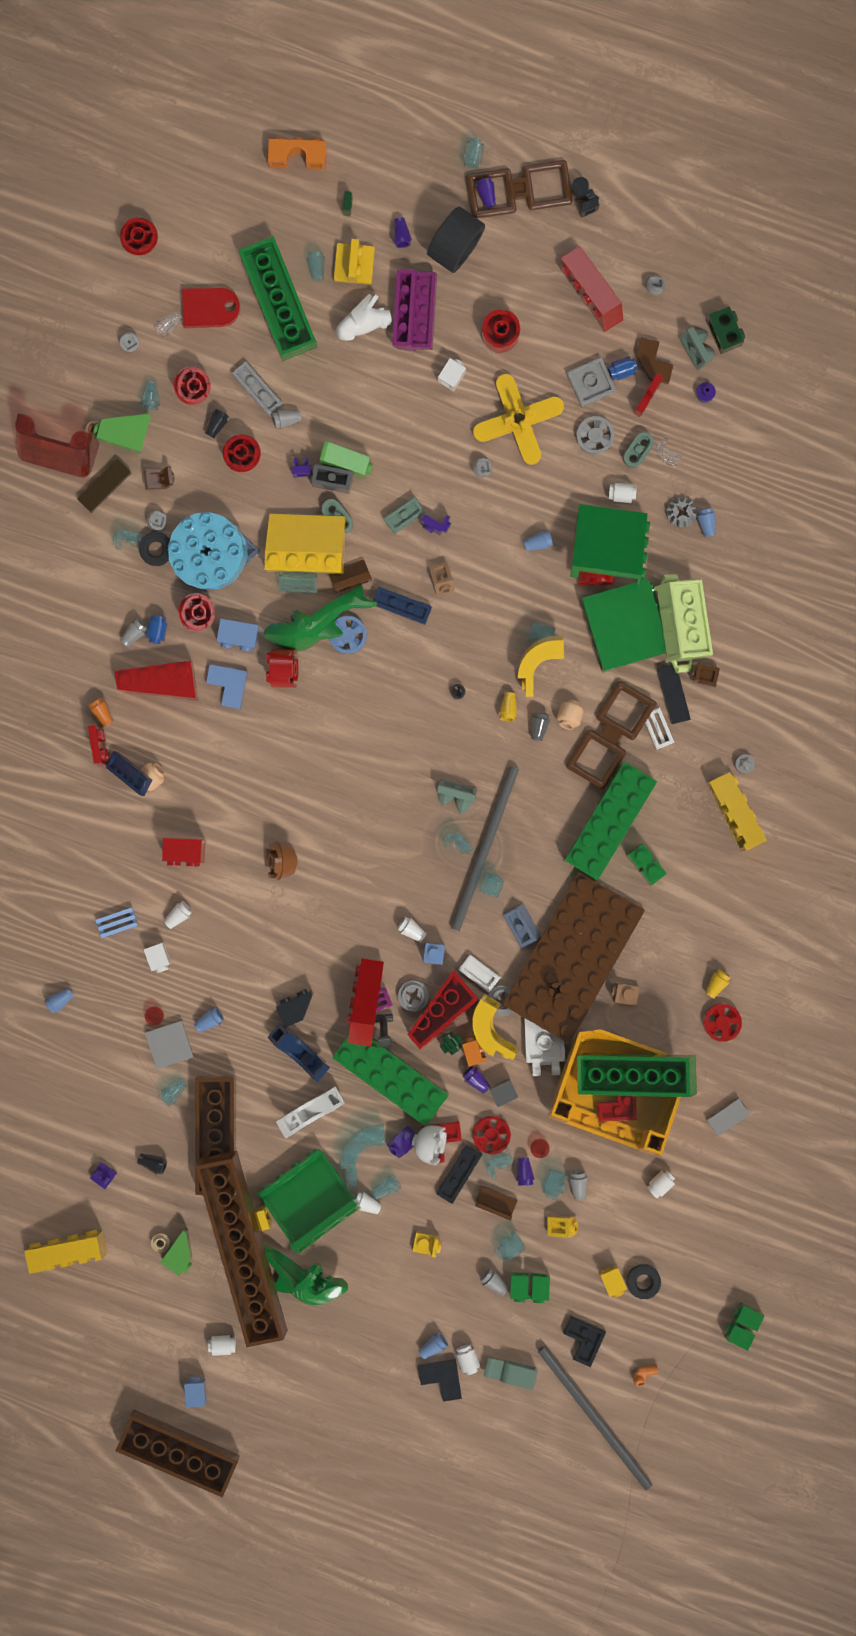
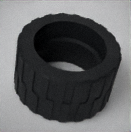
M456 207L436 232L428 247L427 255L450 272L455 273L476 247L484 232L485 224L462 207Z

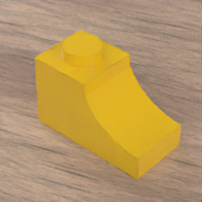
M266 1205L253 1208L259 1230L270 1229L273 1222Z

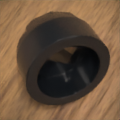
M461 684L453 685L450 690L451 696L457 700L462 699L466 693L464 686ZM459 686L461 696H457L455 687Z

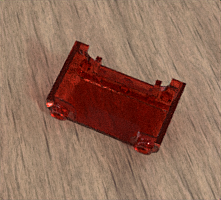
M18 413L15 422L17 454L22 461L84 478L90 475L100 444L93 434L78 431L73 434L70 444L37 434L35 431L36 425L32 418Z

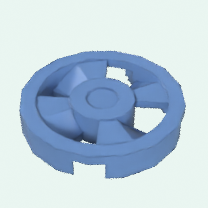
M353 616L338 618L335 623L343 632V635L330 639L331 645L342 654L358 652L363 648L367 638L364 624ZM345 620L353 621L351 628L346 627ZM357 633H363L362 640L355 638ZM345 643H349L350 650L343 649Z

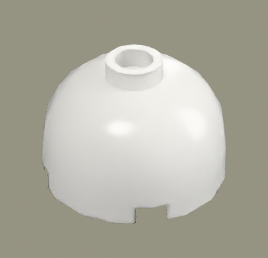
M426 1126L419 1131L418 1135H414L412 1145L415 1146V1153L421 1161L431 1165L439 1163L440 1159L437 1157L439 1153L443 1154L447 1134L443 1132L446 1130L444 1127Z

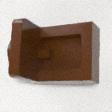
M167 466L164 469H145L143 471L145 490L168 489L174 483L175 476L171 466Z
M698 662L691 671L693 683L716 687L720 668Z

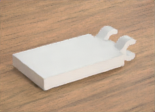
M524 1018L526 1063H532V1076H541L540 1065H551V1074L560 1075L559 1062L565 1061L564 1041Z

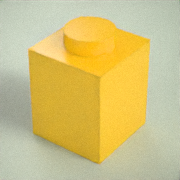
M617 1265L599 1272L609 1297L613 1296L615 1298L624 1294L627 1287Z

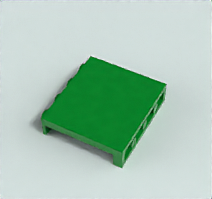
M579 504L570 577L578 578L579 571L633 578L637 579L636 586L639 587L640 581L645 579L646 568H643V564H646L647 552H644V548L648 547L649 537H646V533H649L650 521H647L648 513Z
M649 579L641 580L639 587L634 582L581 599L602 673L667 654L662 619H660L659 601L654 599L653 594L656 592L653 582L650 583Z
M314 1149L306 1155V1159L302 1162L297 1161L291 1166V1170L287 1173L279 1174L275 1178L276 1181L272 1184L264 1185L260 1189L261 1192L257 1194L291 1243L290 1247L298 1254L361 1209V1206L328 1157L320 1149Z

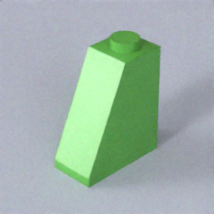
M141 414L101 419L99 424L95 423L93 434L96 436L94 440L139 454L142 450L151 415Z
M324 442L320 457L321 465L353 471V476L366 479L367 474H371L373 463H370L369 456L330 442Z

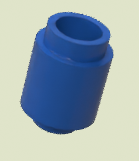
M629 356L611 362V365L607 366L612 381L635 374V370H637L634 358L630 359Z
M151 615L146 632V638L149 639V643L160 644L161 641H165L167 629L165 617Z

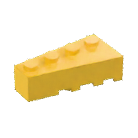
M728 772L707 783L740 851H747L767 841L762 828L756 821L753 810L747 804L744 792H741L737 786L739 782L734 774L731 775Z
M97 1229L86 1231V1235L78 1236V1233L66 1236L67 1239L64 1240L53 1238L48 1240L46 1244L41 1245L40 1242L29 1244V1248L24 1251L29 1274L52 1270L56 1268V1265L68 1267L73 1265L74 1261H78L79 1264L87 1263L93 1260L94 1257L95 1261L102 1260L107 1255L103 1231L97 1232Z

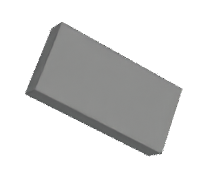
M737 1098L706 1120L716 1135L719 1136L750 1114L740 1099Z

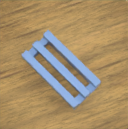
M133 907L95 920L101 938L139 926ZM127 913L131 915L103 926L101 923ZM130 920L133 921V923L130 925L106 933L104 932V929Z

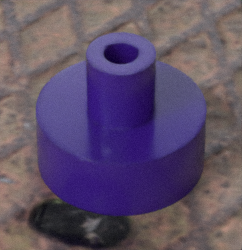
M709 382L701 383L696 390L697 399L703 403L712 401L716 394L715 387Z

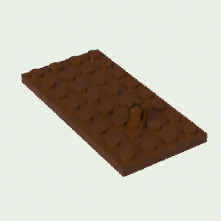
M578 872L502 1005L570 1044L645 910Z

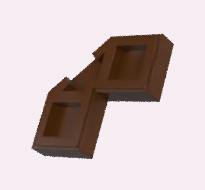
M641 337L636 358L643 366L650 380L653 381L656 374L659 373L663 376L661 383L669 384L673 364L655 360L660 342Z

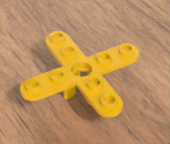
M503 374L498 377L496 387L506 414L477 424L474 427L473 435L477 441L486 442L513 432L523 461L529 465L537 464L541 459V451L531 425L559 416L563 412L564 403L558 397H551L524 407L514 378L509 374ZM516 413L524 415V421H520L519 424L514 422V415Z

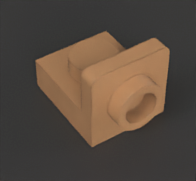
M447 562L429 567L437 595L447 594L455 590Z
M616 983V987H612L611 998H614L613 1002L637 1006L640 987Z

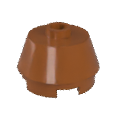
M280 842L268 844L270 849H266L265 864L269 865L271 871L268 872L269 878L280 880L294 874L298 863L294 848Z

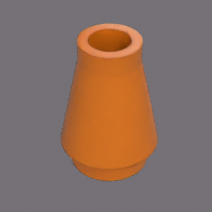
M102 698L88 705L89 711L104 727L114 721L106 701H103Z

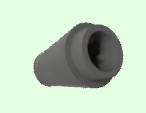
M534 712V716H531V739L543 741L550 722L549 714Z

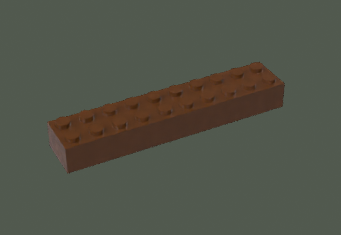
M233 1151L200 1158L195 1168L246 1347L282 1341L288 1329L238 1152Z

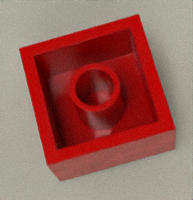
M163 838L162 861L167 862L169 866H181V862H186V866L200 867V863H205L206 840Z

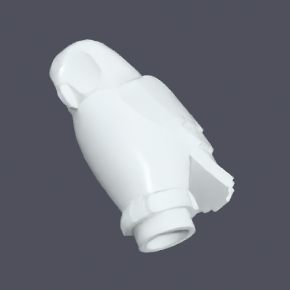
M368 294L338 324L336 335L339 340H353L355 336L364 335L379 327L385 329L391 325L392 319L389 310L372 308L379 296L374 294L372 297V295Z

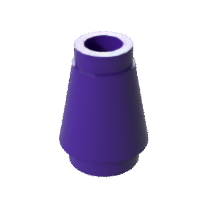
M491 178L477 181L476 189L485 208L495 206L494 182H492Z
M399 217L394 220L393 243H395L397 248H406L410 246L412 238L405 218Z
M470 1066L462 1075L465 1079L464 1082L482 1094L487 1092L491 1086L477 1067Z
M518 1158L516 1173L518 1186L533 1185L535 1178L529 1158Z

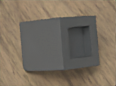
M510 1078L489 1088L497 1107L518 1098Z

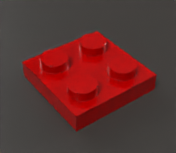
M97 725L88 726L93 763L97 766L107 765V760H109L108 750L104 748V742L106 741L105 731Z

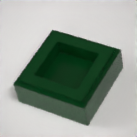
M345 191L343 216L351 215L353 194L350 191Z

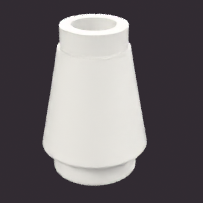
M183 901L177 903L164 920V923L172 929L190 918L191 908Z
M406 916L397 927L400 934L422 942L427 934L412 918H407Z
M357 1191L354 1198L361 1206L359 1210L377 1215L382 1204L365 1192Z

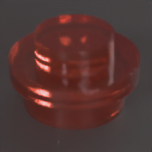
M153 1006L146 1010L145 1020L148 1024L156 1026L162 1023L164 1012L161 1008Z
M536 1139L531 1143L530 1150L533 1156L544 1158L548 1155L550 1147L546 1140Z

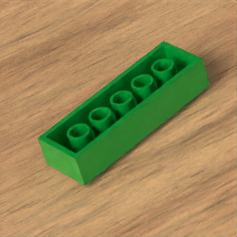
M274 236L239 249L240 258L282 362L318 348Z
M623 762L564 861L598 881L658 781L630 764Z
M348 1035L332 1058L417 1121L427 1126L447 1099L449 1093L388 1048L379 1047L378 1041L372 1038L370 1047L348 1043Z
M582 1053L577 1055L578 1094L692 1097L697 1094L696 1055Z

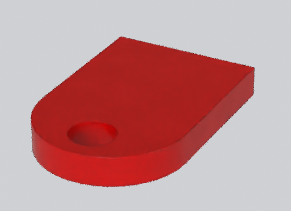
M227 288L182 289L184 328L226 327L233 324L240 314L239 300L235 293ZM230 302L236 305L235 310L232 312L225 309L226 304Z

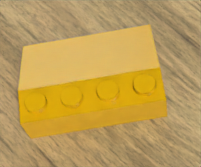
M269 514L264 570L268 572L343 574L346 517Z

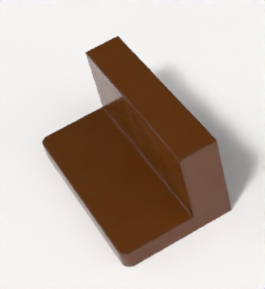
M365 560L344 566L343 574H329L336 594L372 581Z
M482 1185L475 1200V1206L511 1221L512 1213L518 1200Z

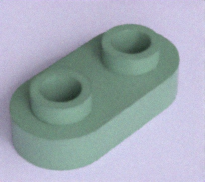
M642 432L636 436L623 457L627 467L637 468L643 462L654 445V439L651 434ZM645 440L647 445L642 446L640 441ZM630 456H635V457H636V461H635V462L630 461L629 457H630Z
M329 499L323 503L322 512L325 516L346 517L347 527H345V534L349 533L353 529V520L340 503L334 499ZM331 506L336 508L334 513L329 512Z

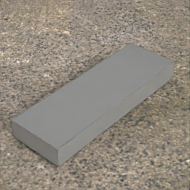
M246 361L231 373L269 417L283 405L282 401Z

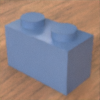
M220 619L217 642L223 648L232 649V646L240 647L241 651L251 652V649L256 650L260 627L255 624Z

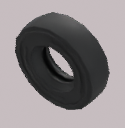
M151 532L142 538L139 543V553L145 563L151 566H161L169 561L168 544L170 539L168 536L161 532ZM153 542L161 543L163 545L162 554L159 556L151 555L149 553L150 544Z
M640 1264L629 1271L627 1287L634 1297L650 1299L659 1292L661 1277L654 1267ZM640 1275H648L651 1278V1285L647 1289H641L637 1286L636 1281Z

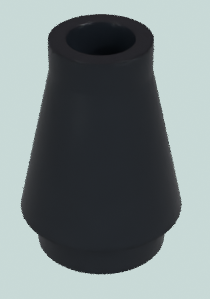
M215 409L211 413L205 434L215 439L216 435L228 423L227 419L229 416Z
M141 1153L137 1164L142 1165L155 1175H162L166 1169L167 1160L162 1156Z

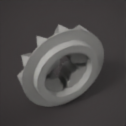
M686 497L675 498L667 507V518L676 527H687L697 517V507L693 500ZM687 506L685 511L687 516L681 515L677 518L678 508L683 509Z
M413 980L402 985L398 993V999L404 1009L419 1011L426 1006L429 993L424 984ZM418 989L417 996L421 1001L414 999L409 1003L410 996L406 991L413 993L414 990Z
M505 985L497 986L490 991L488 996L492 999H500L502 992H504L506 999L512 988ZM500 1004L495 1014L507 1016L513 1013V1011L504 1006L501 1009L502 1006Z

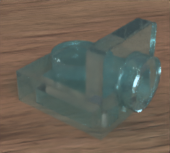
M119 529L118 534L115 533L113 544L117 550L121 551L124 540H126L125 543L137 545L144 536L141 533Z
M451 832L444 839L446 842L444 844L445 848L455 840L457 843L454 846L462 854L464 852L468 854L473 850L458 832L455 835Z
M511 1153L488 1158L489 1163L485 1164L487 1174L492 1175V1178L496 1179L494 1167H498V1169L510 1167L509 1164L513 1163Z

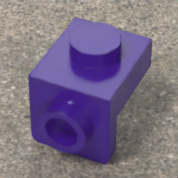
M426 514L421 519L424 530L429 533L435 532L438 535H441L442 532L446 533L452 523L449 522V515L445 517L442 524Z
M408 1125L404 1127L386 1144L389 1147V1151L398 1158L407 1154L414 1147L412 1141L415 1132Z

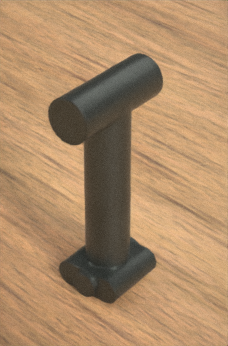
M393 1014L376 1015L375 1023L380 1022L379 1047L391 1046L387 1022L393 1021Z

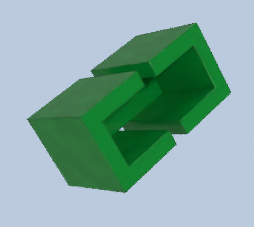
M643 843L626 855L636 869L641 867L644 869L639 873L650 886L667 874L657 860H651L654 856Z
M511 1272L510 1299H514V1302L523 1303L528 1299H532L533 1303L539 1304L549 1301V1274L532 1273L531 1293H528V1273Z
M741 1302L739 1306L735 1307L732 1313L734 1320L731 1324H727L724 1334H726L725 1339L728 1342L748 1351L756 1335L753 1334V1331L739 1325V1323L758 1331L765 1316L761 1311Z

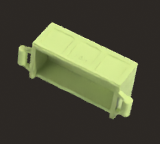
M677 574L662 575L661 584L654 587V590L657 591L667 653L665 663L671 662L676 673L690 672L692 660L713 655L702 579L679 581ZM687 661L688 664L677 665V662Z

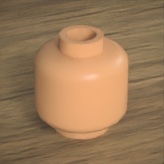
M575 700L563 702L557 714L559 725L568 730H573L580 726L584 709Z
M147 763L140 769L153 779L148 791L155 790L164 782L165 772L159 764Z

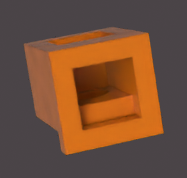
M476 1037L465 1038L462 1046L468 1066L486 1062V1056H481L485 1052L477 1042Z

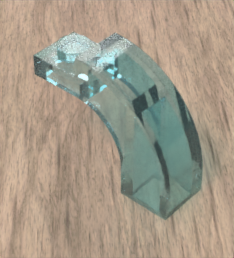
M384 1124L365 1127L357 1131L346 1143L341 1156L340 1169L348 1168V1171H345V1182H349V1187L358 1186L356 1161L359 1154L369 1147L385 1146Z

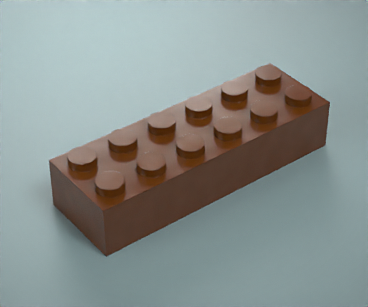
M197 1076L195 1078V1166L200 1158L236 1151V1076ZM195 1168V1195H203Z
M133 1410L116 1448L118 1453L222 1498L240 1457L236 1453L137 1410Z

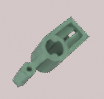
M488 1357L484 1377L533 1390L538 1371L533 1366Z

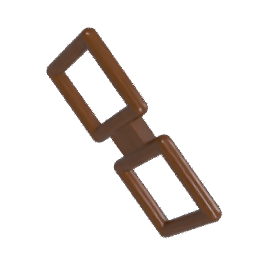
M559 160L525 165L522 168L523 178L512 179L509 168L468 174L466 182L471 214L478 219L515 213L517 210L515 200L526 198L529 210L571 205L573 198L567 161ZM560 168L565 198L535 202L530 173ZM504 177L508 206L478 210L474 181L485 178Z
M618 681L596 716V719L606 726L600 735L593 730H587L567 762L566 768L600 789H604L626 755V750L617 744L622 736L630 740L636 739L656 707V701L624 682ZM621 690L647 705L632 731L606 717L607 712ZM591 739L617 754L601 780L575 765Z

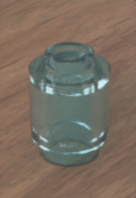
M471 138L470 141H466L463 156L465 167L479 168V164L482 163L485 146L481 143L482 140Z

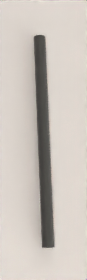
M511 766L509 768L452 923V929L460 931L519 772L517 768Z
M546 1346L542 1347L538 1351L540 1356L644 1490H648L653 1485Z

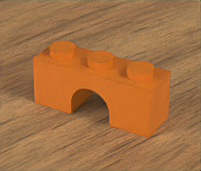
M274 137L269 139V168H288L290 157L294 154H302L306 158L307 169L326 170V141L320 138L304 140L300 137L293 139Z

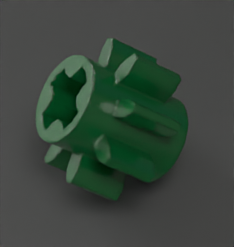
M451 1031L440 1039L443 1043L440 1045V1048L444 1054L449 1052L450 1055H453L463 1048L460 1044L463 1042V1039L458 1033L454 1035Z

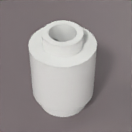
M615 482V484H610L609 499L613 500V502L632 503V499L636 500L637 488H633V484Z
M661 1170L649 1182L646 1188L658 1199L675 1185L673 1182L675 1178L668 1170L665 1173Z
M230 1335L212 1336L211 1340H208V1352H212V1356L236 1353L235 1337Z
M471 1344L457 1348L456 1357L462 1373H467V1375L476 1373L480 1364Z

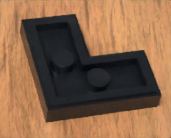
M570 1315L563 1334L580 1341L573 1360L591 1367L606 1331Z
M456 1359L418 1365L421 1385L440 1383L443 1402L462 1399Z

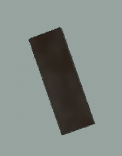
M117 459L77 500L92 513L132 473Z

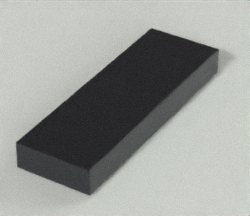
M673 665L657 669L671 724L691 720L679 673L675 672Z
M466 1144L436 1194L453 1204L483 1154Z

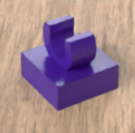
M305 457L303 465H299L298 458H295V466H292L293 478L311 477L312 467L309 465L308 458Z
M101 1162L90 1179L103 1189H106L117 1172Z

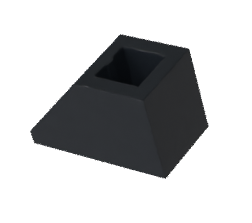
M307 989L296 993L297 997L291 1000L289 997H286L279 1001L280 1005L276 1006L285 1028L305 1018L314 994L312 990L308 992Z

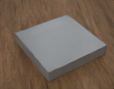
M602 357L566 372L581 408L617 392Z
M183 1021L145 1032L156 1069L194 1057Z

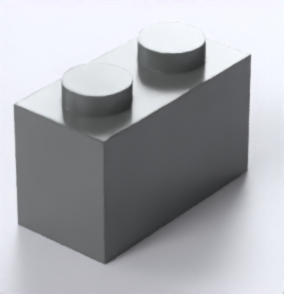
M315 464L311 481L312 487L350 494L353 471Z

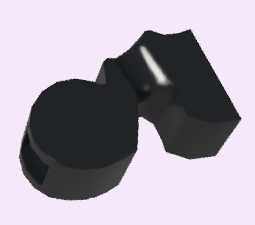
M577 177L573 181L571 191L575 200L587 201L582 204L580 212L581 218L599 210V197L594 193L593 189L588 190L589 182L586 178Z

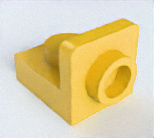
M548 1216L547 1236L570 1238L576 1235L578 1231L576 1216Z
M416 1232L412 1252L431 1255V1257L435 1258L436 1253H440L442 1242L439 1241V1236Z

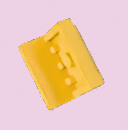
M352 239L351 244L338 243L334 281L371 285L375 247L360 245L359 239Z

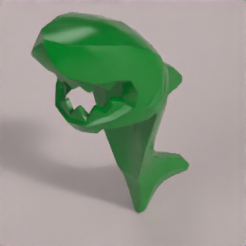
M359 585L347 594L326 604L310 617L298 610L293 611L290 617L292 623L289 625L288 622L270 624L264 630L263 636L280 648L296 649L297 652L305 651L316 645L320 640L333 639L343 635V632L335 623V619L343 611L352 608H372L377 605V602L365 598L363 586Z
M263 1243L268 1262L279 1275L278 1281L275 1283L278 1292L292 1294L299 1301L314 1306L330 1302L348 1291V1284L343 1278H333L330 1275L324 1278L320 1264L314 1263L306 1271L289 1257Z

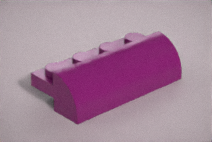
M397 270L392 341L394 348L414 352L416 350H433L437 288L436 272Z

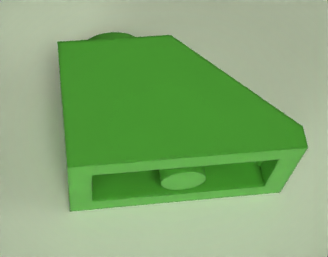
M185 1228L160 1262L178 1276L182 1272L186 1273L192 1265L190 1260L193 1256L188 1229Z

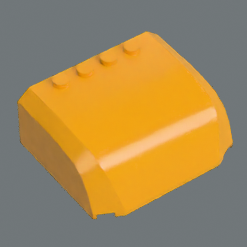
M601 1029L579 1032L568 1054L547 1117L654 1156L662 1155L681 1097L636 1096L637 1120L598 1122L597 1102L616 1101V1095L578 1094L577 1055L582 1053H668Z

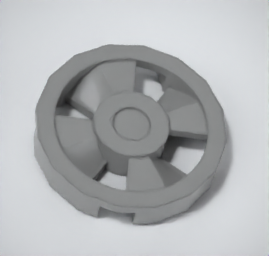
M592 416L586 418L579 425L576 440L584 452L590 455H599L611 447L614 441V429L607 419L600 416ZM594 421V428L591 429L587 422ZM608 427L610 435H603L602 430ZM588 437V441L583 444L581 438ZM601 442L604 448L597 450L596 444Z

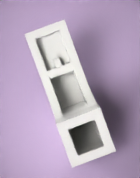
M333 1087L285 1114L276 1123L286 1139L306 1125L336 1110L345 1103L337 1088Z

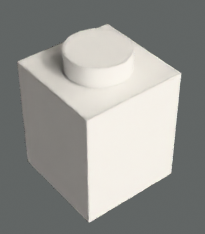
M450 358L438 376V382L454 392L466 373L464 363L458 359L452 360Z
M164 943L144 949L151 971L157 970V973L168 970V965L172 963Z

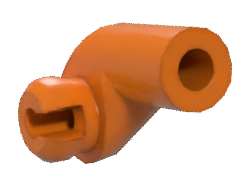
M647 1365L639 1367L633 1375L635 1386L642 1387L648 1375H658V1366Z

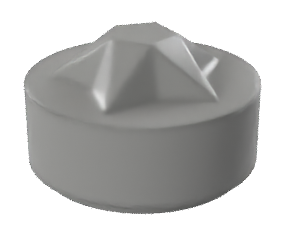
M651 276L647 279L645 288L649 293L659 295L664 291L665 281L661 277Z
M125 332L121 335L119 344L123 350L133 352L139 346V339L134 333Z
M479 458L474 461L473 472L477 477L483 478L490 475L492 465L488 459Z
M152 511L148 514L146 522L150 529L161 530L165 527L167 519L164 513Z
M741 755L735 761L736 770L742 774L750 773L755 767V761L750 755Z

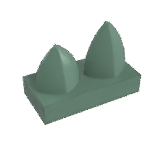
M692 327L686 330L679 339L698 371L712 361L715 350L703 345L707 339L708 332L695 330Z
M440 779L437 792L443 806L456 797L457 809L462 814L474 802L477 789Z

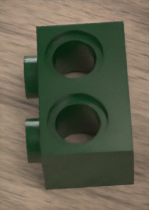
M730 306L708 315L706 320L720 354L743 345L745 334L742 328L739 329L737 314L731 310ZM719 318H726L728 324H721L719 322ZM726 336H734L735 342H729Z

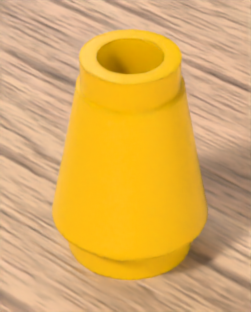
M506 692L504 694L498 714L500 715V720L506 722L515 721V717H517L515 693Z
M720 969L713 972L705 993L715 999L730 983L731 977Z

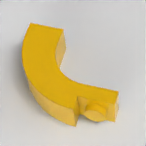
M564 635L542 638L534 642L524 652L519 663L518 678H526L522 679V691H526V697H534L533 675L537 666L549 659H564Z
M484 994L473 1015V1031L476 1040L483 1050L492 1057L498 1051L502 1057L513 1060L519 1047L500 1037L493 1025L494 1015L501 1003Z

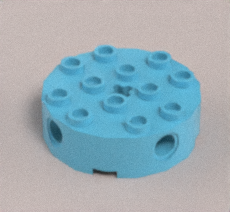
M212 512L195 513L183 519L172 532L168 544L169 562L175 574L186 584L203 590H218L234 583L242 572L248 558L247 542L241 529L228 518ZM207 548H210L211 551L208 552V555L205 554Z

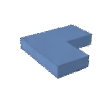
M209 665L206 683L225 687L221 706L241 709L248 672Z

